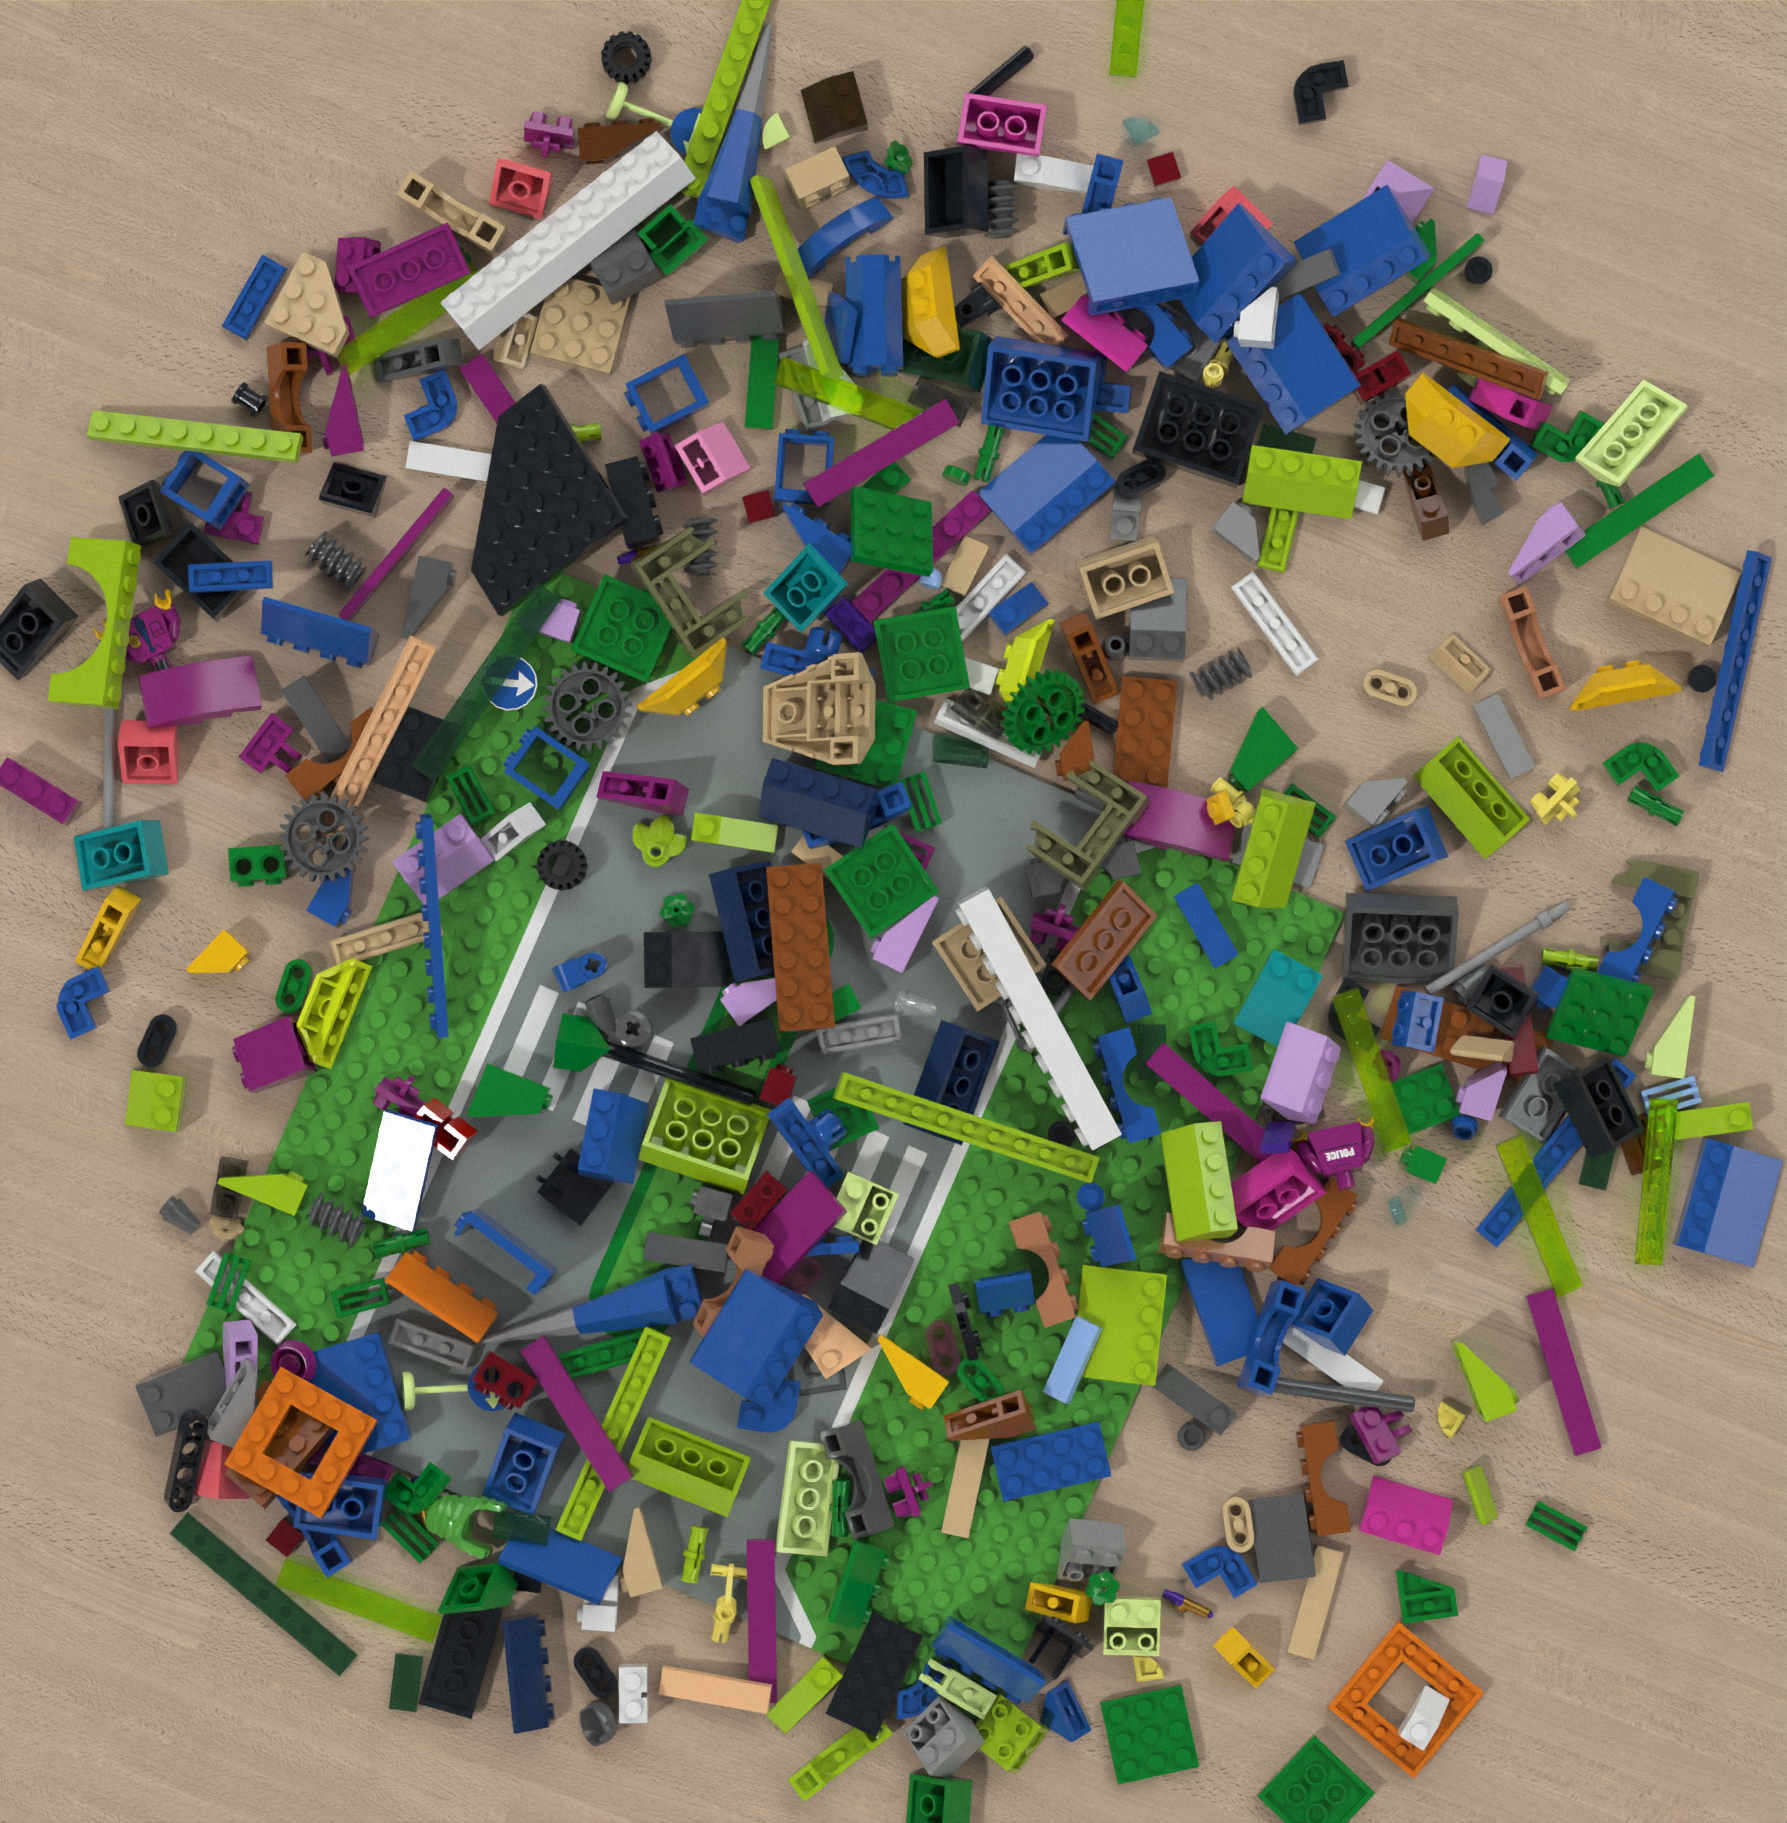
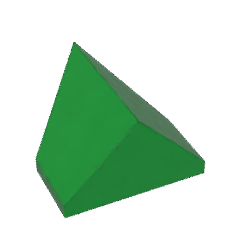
M562 1013L556 1039L553 1068L582 1072L611 1050V1048L590 1017Z

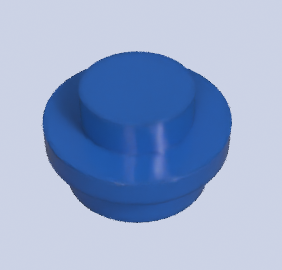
M1459 1115L1451 1121L1453 1135L1459 1140H1470L1478 1132L1479 1124L1471 1116Z
M1086 1183L1077 1192L1078 1204L1085 1210H1096L1104 1202V1191L1095 1183Z

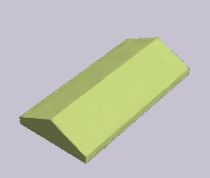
M1643 380L1575 459L1597 480L1620 487L1688 409V405Z
M789 1441L775 1552L827 1557L832 1523V1512L829 1511V1505L832 1504V1480L838 1477L839 1462L827 1458L823 1443Z

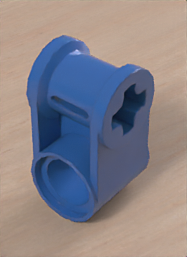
M593 952L557 965L552 970L562 993H565L604 974L608 964L604 955ZM591 957L594 961L599 960L601 962V965L597 967V973L594 969L589 970L587 967L591 963Z

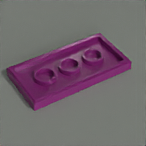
M448 222L347 267L370 319L471 274Z
M809 1171L753 1230L765 1234L774 1245L772 1258L766 1263L762 1276L777 1284L792 1271L848 1212L814 1171Z

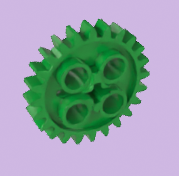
M1046 669L1044 676L1039 671H1036L1035 679L1033 680L1027 676V684L1022 685L1018 683L1019 691L1010 692L1013 700L1004 703L1009 707V710L1001 713L1006 718L1001 722V725L1006 728L1003 733L1008 737L1007 740L1021 752L1025 750L1031 755L1035 751L1040 755L1043 748L1050 752L1052 744L1059 748L1060 739L1069 740L1067 733L1069 731L1076 732V728L1073 726L1074 723L1082 721L1078 714L1085 711L1081 706L1086 701L1081 696L1084 691L1073 677L1066 672L1062 673L1058 669L1054 672Z

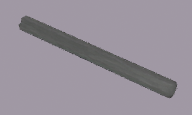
M1278 1377L1273 1392L1410 1413L1415 1408V1398L1413 1396Z

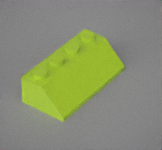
M1252 445L1249 451L1242 503L1351 520L1362 461Z
M1459 736L1413 775L1421 788L1429 794L1437 806L1443 810L1455 824L1456 828L1463 833L1484 859L1504 845L1530 820Z
M1262 788L1232 891L1233 901L1258 908H1286L1315 808V802Z
M1221 1121L1196 1123L1161 1133L1160 1139L1176 1242L1231 1237L1238 1230Z
M648 1416L631 1456L628 1468L634 1476L631 1478L633 1480L728 1517L751 1457Z

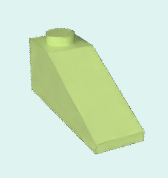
M1686 996L1651 1046V1052H1646L1644 1068H1648L1649 1075L1677 1079L1685 1078L1695 996Z

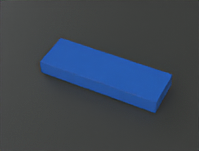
M262 254L222 327L247 341L287 268Z
M271 560L188 565L189 593L274 589Z
M1198 883L1173 896L1214 969L1239 955Z

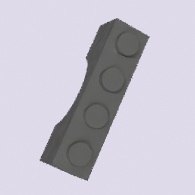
M1127 837L1119 839L1100 865V868L1105 870L1112 880L1141 874L1134 841L1128 842ZM1039 858L1030 859V865H1026L1025 870L1032 899L1060 893L1064 877Z
M861 1419L820 1432L827 1458L843 1465L852 1480L853 1499L845 1515L853 1539L873 1535L893 1527V1519Z

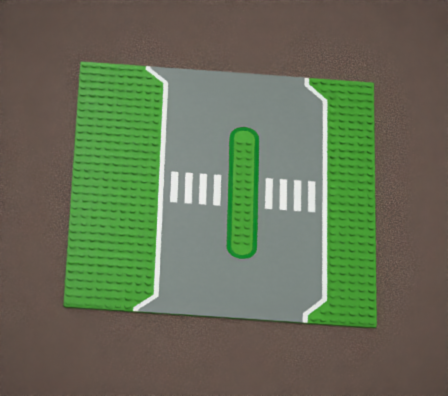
M561 572L513 608L490 660L491 663L502 656L513 655L528 662L537 676V689L534 697L526 706L518 710L506 711L496 708L486 698L481 681L423 813L431 814L434 832L459 814H462L471 826L445 778L470 764L496 811V814L471 826L479 839L485 836L509 814L529 802L546 824L536 834L497 862L493 861L439 899L440 922L444 932L441 940L449 1037L437 1038L435 1030H430L429 1014L434 1013L433 1003H428L427 987L432 986L431 976H426L425 959H430L429 949H424V941L360 961L372 966L332 1068L328 1069L315 1064L318 1073L308 1076L266 1171V1174L284 1173L286 1175L292 1171L305 1177L304 1182L309 1185L296 1215L293 1216L254 1199L243 1224L244 1232L242 1235H238L231 1254L252 1261L246 1279L297 1324L281 1343L286 1340H297L305 1343L313 1352L381 1331L401 1400L402 1372H411L413 1374L415 1387L468 1384L470 1374L480 1365L488 1351L495 1353L537 1379L520 1351L539 1338L486 1344L480 1341L477 1343L387 1282L386 1286L392 1304L337 1319L330 1294L331 1291L382 1277L386 1279L403 1256L402 1253H397L378 1260L374 1252L373 1242L395 1237L396 1233L402 1232V1234L413 1232L363 1216L362 1223L368 1222L356 1245L350 1248L349 1238L341 1243L339 1242L340 1233L330 1237V1227L321 1232L319 1230L320 1221L315 1226H310L311 1216L305 1220L312 1204L321 1192L325 1193V1203L330 1198H334V1208L343 1203V1213L353 1208L354 1219L362 1213L383 1112L385 1111L373 1105L377 1093L374 1090L378 1083L385 1076L392 1081L397 1076L407 1081L412 1075L416 1078L412 1086L420 1090L417 1097L425 1102L436 1098L454 1112L452 1118L455 1119L459 1116L478 1130L466 1150L453 1160L434 1146L418 1221L414 1230L427 1227L431 1244L408 1251L410 1253H413L414 1250L418 1251L428 1258L426 1262L434 1269L437 1266L442 1267L451 1274L449 1279L457 1284L462 1281L474 1289L472 1293L480 1300L485 1296L498 1305L495 1310L500 1312L485 1336L575 1307L664 1269L679 1267L680 1265L643 1259L647 1232L729 1244L736 1226L747 1229L730 1213L766 1171L788 1189L764 1218L808 1173L770 1119L744 1195L638 1160L633 1185L614 1181V1184L581 1226L537 1193L542 1186V1183L535 1179L538 1174L547 1179L560 1163L552 1157L555 1152L564 1157L572 1148L581 1155L593 1088L622 1093L649 1103L641 1142L642 1147L666 1079L665 1077L605 1057H600L582 1072L553 1068L556 1039L562 1013L589 1017L585 1012L586 1006L584 1002L604 993L606 999H610L616 1023L623 1014L636 1011L645 1014L653 1025L651 1039L640 1047H631L623 1044L618 1039L616 1032L604 1036L603 1038L606 1041L698 1071L690 1038L739 1026L720 1000L724 997L722 991L727 987L645 988L644 932L722 931L709 874L732 867L770 860L772 867L806 864L791 852L804 835L801 830L759 818L763 781L772 758L874 788L876 791L885 789L816 770L815 767L818 759L763 742V687L786 677V675L760 669L762 659L727 645L723 683L719 685L721 690L712 698L708 699L705 696L697 702L700 707L689 716H686L684 713L680 717L640 712L637 708L640 702L701 655L699 654L695 658L689 657L672 628L648 683H644L609 667V677L617 673L618 677L615 682L624 681L626 683L621 692H630V695L624 698V701L632 703L631 707L625 708V712L632 715L631 718H623V722L628 728H618L622 737L619 738L612 735L613 745L608 744L606 740L603 741V750H600L596 744H593L592 751L588 752L586 745L583 744L581 750L577 751L576 743L573 742L568 749L590 763L591 767L561 810L549 804L504 773L506 767L503 764L512 751L517 753L522 744L519 743V740L527 729L532 731L536 726L556 740L559 731L550 733L549 729L554 725L553 722H544V719L550 716V712L542 711V708L549 706L550 703L545 701L543 696H551L552 694L546 688L547 685L554 687L557 685L553 676L562 679L564 676L561 669L571 673L572 664H575L578 670H582L583 662L587 663L588 669H592L596 662L571 651V648L598 588ZM561 599L576 603V609L582 612L571 644L518 627L517 625L518 619L553 601L560 603ZM598 663V671L601 672L606 666ZM590 680L585 683L584 692L587 695H594L598 692L599 685L596 681ZM603 693L591 703H588L586 700L583 701V708L569 715L566 721L573 720L583 711L590 714L593 712L592 705L608 697V693ZM565 696L561 700V708L564 710H571L576 704L573 696ZM603 704L599 708V715L602 718H609L614 713V707L611 704ZM580 719L576 723L578 733H587L591 728V723L587 719ZM913 725L899 779L925 771L942 824L916 832L908 810L893 820L870 830L866 838L867 841L882 831L885 825L889 826L893 823L898 831L935 848L925 871L939 890V893L935 895L939 900L903 973L873 960L874 953L870 952L877 937L882 939L887 931L916 909L870 939L833 883L823 877L832 992L849 983L862 1009L835 1022V1024L898 1014L903 1041L821 1055L817 1030L779 1033L777 1001H775L745 1024L770 1018L773 1019L780 1051L775 1052L776 1058L759 1062L758 1057L748 1059L749 1065L732 1068L731 1063L722 1065L721 1072L709 1075L755 1090L756 1096L753 1104L773 1110L778 1105L759 1099L770 1067L776 1069L777 1065L780 1064L794 1069L792 1075L798 1077L790 1099L806 1121H810L814 1116L807 1100L837 1087L842 1072L914 1095L941 1020L1000 1041L973 1115L1049 1140L1048 1130L1053 1123L1057 1121L1070 1123L1061 1107L1065 1103L1062 1096L1057 1098L1048 1083L1052 1079L1049 1072L1044 1074L1035 1059V1056L1039 1055L1038 1051L1035 1048L1031 1054L1025 1049L1021 1050L1016 1047V1037L1003 1007L998 1004V998L978 1012L976 1011L932 944V941L961 923L955 911L960 908L957 902L984 887L989 888L995 900L999 897L1003 898L1029 939L1032 929L1030 924L1034 912L1045 915L1047 908L1058 911L1060 904L1066 905L1065 914L1074 916L1072 924L1081 927L1117 880H1112L1110 875L1101 868L1086 891L1064 878L1060 893L1032 899L1025 866L1030 865V859L1037 858L1026 848L1027 844L1034 846L1036 831L1030 829V824L1032 820H1035L1074 847H1077L1102 812L1076 799L1073 794ZM537 737L515 769V772L554 797L577 763ZM563 738L558 742L566 747L567 738ZM603 771L675 779L690 789L683 816L666 814L673 822L674 834L687 836L686 847L680 855L670 857L668 862L659 868L650 867L644 862L642 851L635 847L633 843V827L636 823L650 827L657 817L665 815V813L598 799L596 796ZM468 772L464 773L463 775L483 812L488 811ZM459 778L453 779L473 817L479 816ZM918 779L916 781L930 822L934 821L935 818L922 779ZM911 782L906 783L919 825L925 824ZM701 813L778 825L775 852L770 853L692 842L694 814ZM416 832L408 850L421 842V839H416ZM1127 838L1128 842L1134 841L1141 874L1118 880L1124 881L1158 915L1126 955H1130L1144 987L1152 1014L1126 1023L1108 978L1091 1001L1084 999L1074 990L1057 1016L1116 1125L1121 1122L1119 1112L1113 1113L1109 1097L1113 1096L1111 1085L1105 1086L1101 1070L1106 1069L1103 1058L1097 1059L1093 1043L1098 1042L1097 1036L1130 1027L1137 1054L1130 1059L1124 1069L1123 1085L1126 1093L1134 1102L1154 1108L1161 1133L1191 1124L1211 1122L1145 1064L1162 1042L1255 1121L1263 1103V1100L1260 1098L1278 1047L1233 1023L1271 950L1275 949L1319 973L1343 918V913L1294 890L1290 891L1286 908H1258L1233 901L1232 891L1239 870L1238 866L1201 854L1193 856L1172 848L1163 850ZM557 840L570 841L580 847L586 856L588 864L586 876L573 889L564 891L553 889L547 886L539 877L536 867L537 858L540 855V851L550 842L552 843ZM905 841L910 849L925 856L927 855V850ZM840 842L829 845L842 856L856 848ZM657 849L651 852V855L654 857H658L661 854ZM563 854L556 856L551 863L552 871L558 876L568 875L573 868L571 858ZM917 858V860L922 865L923 861ZM399 871L374 927L421 913V905L424 904L413 892ZM1196 883L1200 885L1239 954L1215 969L1173 897ZM682 893L686 895L689 902L694 904L695 910L691 914V922L688 925L680 924L674 928L669 926L667 920L661 917L660 910L664 906L663 900L665 897H675L677 894ZM675 908L674 911L678 913L679 908ZM1049 933L1044 944L1032 942L1046 965H1048V961L1045 960L1049 948L1055 949L1058 936ZM593 952L604 955L608 964L604 974L585 982L584 985L562 993L552 970L553 967ZM591 957V963L587 967L589 970L594 969L597 973V967L601 965V962L599 960L594 961ZM729 960V986L734 982L739 986L746 982L775 978V973L735 982ZM1047 966L1035 973L1041 986ZM1054 975L1051 978V983L1053 985L1060 984V976ZM1045 991L1052 1004L1058 995ZM1008 998V1007H1011L1013 1005ZM1216 1021L1221 1048L1248 1043L1253 1071L1227 1076H1214L1203 1071L1194 1059L1188 1026ZM631 1022L629 1024L631 1029L628 1033L629 1035L635 1034L638 1036L640 1034L638 1029L641 1025ZM1016 1023L1022 1039H1024L1021 1032L1025 1031L1026 1029L1022 1023L1018 1025ZM487 1063L551 1088L549 1094L553 1095L548 1110L542 1109L541 1114L467 1116ZM391 1102L387 1109L398 1112L400 1107ZM873 1112L880 1129L829 1151L845 1175L828 1189L837 1198L849 1171L899 1194L879 1240L915 1258L878 1333L875 1334L827 1309L855 1253L805 1256L779 1283V1285L800 1295L805 1293L872 1348V1350L844 1367L847 1389L798 1396L797 1408L792 1421L785 1428L777 1432L765 1433L737 1428L741 1400H751L742 1397L690 1363L691 1357L704 1338L693 1325L695 1318L678 1321V1324L656 1326L657 1331L670 1336L671 1339L620 1452L626 1465L628 1466L648 1416L751 1457L750 1463L728 1517L636 1480L629 1479L612 1492H609L606 1487L604 1488L581 1541L622 1557L621 1566H624L633 1510L635 1507L641 1506L663 1584L716 1607L717 1599L725 1595L726 1577L710 1575L711 1564L728 1566V1563L734 1564V1567L747 1568V1539H775L776 1546L789 1441L823 1443L820 1432L861 1419L894 1523L893 1527L860 1538L886 1547V1555L890 1556L885 1572L880 1570L876 1580L881 1582L877 1597L870 1598L868 1607L872 1609V1612L923 1635L900 1687L906 1689L917 1683L921 1673L923 1674L925 1663H928L931 1658L938 1663H953V1670L995 1695L1001 1694L1005 1697L1007 1693L1000 1687L993 1690L981 1682L982 1676L973 1672L972 1676L963 1672L957 1667L959 1663L954 1659L949 1658L946 1661L934 1654L935 1648L931 1646V1643L948 1615L1022 1659L1041 1616L1039 1613L1025 1610L1030 1582L1055 1584L1062 1534L1069 1518L1083 1519L1099 1479L1003 1501L990 1446L1099 1421L1107 1459H1109L1141 1384L1081 1377L1070 1404H1065L1044 1393L1043 1390L1075 1318L1044 1328L1036 1303L1030 1305V1310L1014 1313L1013 1308L1002 1310L1003 1315L986 1317V1313H980L974 1279L1029 1270L1032 1277L1034 1299L1036 1300L1044 1292L1048 1283V1269L1044 1260L1033 1251L1017 1249L1008 1221L1038 1211L1041 1212L1042 1216H1048L1052 1231L1047 1232L1050 1242H1057L1061 1257L1056 1259L1059 1268L1066 1269L1070 1281L1069 1284L1065 1285L1068 1295L1074 1294L1077 1304H1079L1083 1265L1101 1267L1100 1261L1094 1263L1090 1247L1094 1246L1092 1235L1086 1236L1082 1220L1086 1219L1085 1213L1089 1212V1210L1083 1209L1077 1201L1079 1188L1088 1182L964 1141L961 1146L903 1124V1121ZM1075 1121L1070 1123L1074 1129L1078 1128ZM1223 1132L1229 1176L1231 1177L1242 1148ZM1160 1134L1132 1143H1128L1126 1138L1121 1139L1118 1136L1093 1151L1088 1145L1083 1147L1076 1135L1075 1141L1069 1147L1100 1157L1092 1183L1099 1185L1104 1191L1105 1198L1100 1208L1116 1203L1120 1205L1136 1256L1135 1260L1104 1267L1167 1274L1161 1328L1162 1336L1186 1281L1179 1261L1189 1257L1169 1258L1165 1253L1158 1252L1161 1221L1166 1213H1172ZM701 1184L734 1193L726 1221L715 1219L710 1237L699 1234L704 1216L693 1213L695 1206L690 1205L694 1189L700 1190ZM481 1209L557 1267L558 1271L543 1291L536 1295L529 1292L526 1287L536 1274L475 1227L471 1226L467 1233L456 1236L454 1233L458 1228L454 1224L462 1213ZM834 1226L823 1237L826 1243L836 1242V1237L853 1236V1241H859V1245L863 1240ZM729 1255L725 1272L693 1268L702 1299H710L723 1294L731 1286L736 1275V1265ZM229 1259L228 1263L232 1265L233 1260ZM239 1263L237 1267L239 1273H241L244 1265L242 1263ZM958 1282L961 1292L968 1293L971 1308L966 1309L972 1331L978 1330L982 1346L976 1347L979 1360L1000 1381L1004 1389L1003 1395L1022 1390L1032 1405L1036 1424L1035 1430L1011 1438L989 1439L969 1538L941 1533L960 1440H948L943 1415L981 1403L959 1379L957 1374L958 1364L967 1357L948 1285ZM380 1284L338 1295V1300L380 1290ZM218 1292L215 1298V1301L219 1302L221 1295ZM383 1295L343 1305L340 1308L341 1311H346L382 1301L384 1298ZM227 1300L225 1301V1305L229 1306L230 1303ZM207 1306L183 1363L219 1351L224 1364L223 1322L248 1319L236 1308L234 1313L231 1314L213 1306ZM398 1317L475 1344L476 1346L467 1371L388 1345L387 1343L396 1318ZM253 1324L258 1334V1390L263 1380L270 1379L273 1381L274 1379L270 1363L273 1352L278 1345ZM644 1328L546 1338L556 1354L640 1331ZM880 1333L949 1380V1383L931 1409L925 1406L921 1410L909 1402L911 1396L905 1391L877 1340ZM804 1346L793 1364L795 1380L801 1381L799 1391L841 1385L839 1371L825 1379L823 1374L819 1377H812L807 1374L804 1364L811 1355ZM813 1358L810 1359L807 1364L808 1370L812 1374H819L821 1372ZM629 1363L573 1379L601 1425ZM968 1366L966 1374L969 1376L975 1375V1366ZM787 1373L784 1379H789V1373ZM539 1381L536 1382L521 1409L513 1407L512 1410L507 1408L497 1411L483 1410L472 1402L468 1391L415 1394L414 1409L405 1411L413 1438L365 1453L415 1476H420L428 1463L431 1462L452 1478L445 1489L461 1496L468 1495L471 1497L476 1495L479 1498L483 1496L482 1493L505 1428L515 1412L564 1432L566 1436L535 1514L531 1516L510 1506H507L500 1513L518 1521L522 1516L556 1530L587 1459ZM517 1383L516 1395L514 1398L518 1397L521 1394V1386L519 1383ZM987 1386L984 1393L986 1396H993L995 1389L992 1386ZM839 1463L837 1479L850 1480L849 1504L851 1505L853 1499L852 1480L845 1467ZM903 1465L911 1486L915 1485L912 1475L920 1473L923 1482L931 1480L933 1486L926 1489L929 1499L921 1501L918 1492L914 1493L921 1511V1515L913 1517L912 1514L897 1517L892 1503L906 1498L904 1490L901 1488L888 1493L883 1480L888 1475L897 1472L896 1468ZM840 1496V1517H839L840 1520H841V1496ZM831 1523L827 1557L775 1552L776 1633L848 1664L866 1624L862 1623L859 1630L828 1622V1616L854 1542L849 1525L848 1537L831 1536ZM691 1525L703 1526L709 1529L704 1547L706 1556L701 1562L697 1584L680 1580L686 1557L683 1555V1552L688 1547ZM733 1578L731 1596L737 1602L736 1616L748 1621L747 1579ZM943 1697L954 1707L960 1710L963 1714H965L967 1717L972 1718L976 1721L980 1719L979 1717L975 1716L974 1714L970 1713L964 1708L958 1706L957 1704Z

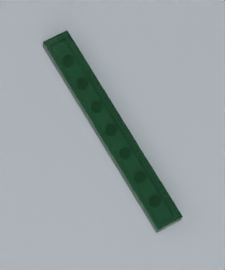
M539 583L536 585L412 764L413 768L436 782L560 603L561 599Z
M187 1512L170 1532L171 1536L339 1677L358 1655L190 1512Z

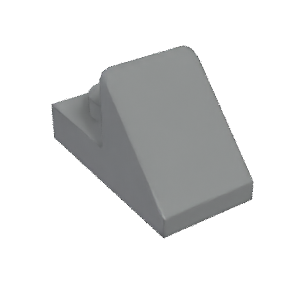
M1115 485L1109 540L1135 542L1138 537L1141 496L1135 499H1125L1118 495Z

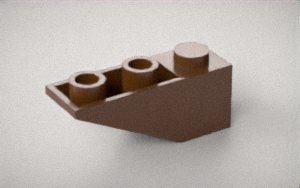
M653 118L640 119L639 124H628L626 120L612 121L611 126H600L598 122L585 123L584 127L578 128L581 165L611 163L637 147L656 131L658 133L661 132V123L655 122Z
M1423 463L1422 472H1419L1414 467L1412 476H1409L1406 470L1402 471L1422 540L1449 534L1448 514L1431 466Z

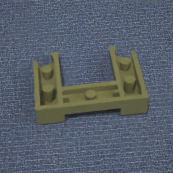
M688 527L631 563L630 566L644 588L648 589L674 629V634L687 655L695 658L722 637L727 636L749 621L750 616H742L741 599L748 598V594L744 589L699 616L672 573L716 543L709 537H707L705 542L691 535L694 528Z
M1092 760L1089 761L1091 770L1078 777L1073 770L1066 775L1068 780L1106 806L1078 846L1074 847L1035 820H1032L1030 824V829L1036 831L1034 846L1029 844L1026 846L1029 852L1084 891H1086L1100 872V865L1128 827L1137 822L1150 804L1145 794Z
M1629 858L1626 862L1631 864V867L1622 878L1615 875L1612 879L1613 884L1638 889L1643 878L1646 877L1677 893L1675 898L1678 899L1673 913H1667L1663 921L1666 927L1661 938H1655L1654 945L1651 947L1654 949L1650 961L1648 964L1643 963L1638 973L1676 981L1679 976L1683 956L1682 948L1699 871ZM1600 938L1601 946L1608 945L1610 952L1624 951L1634 945V943Z

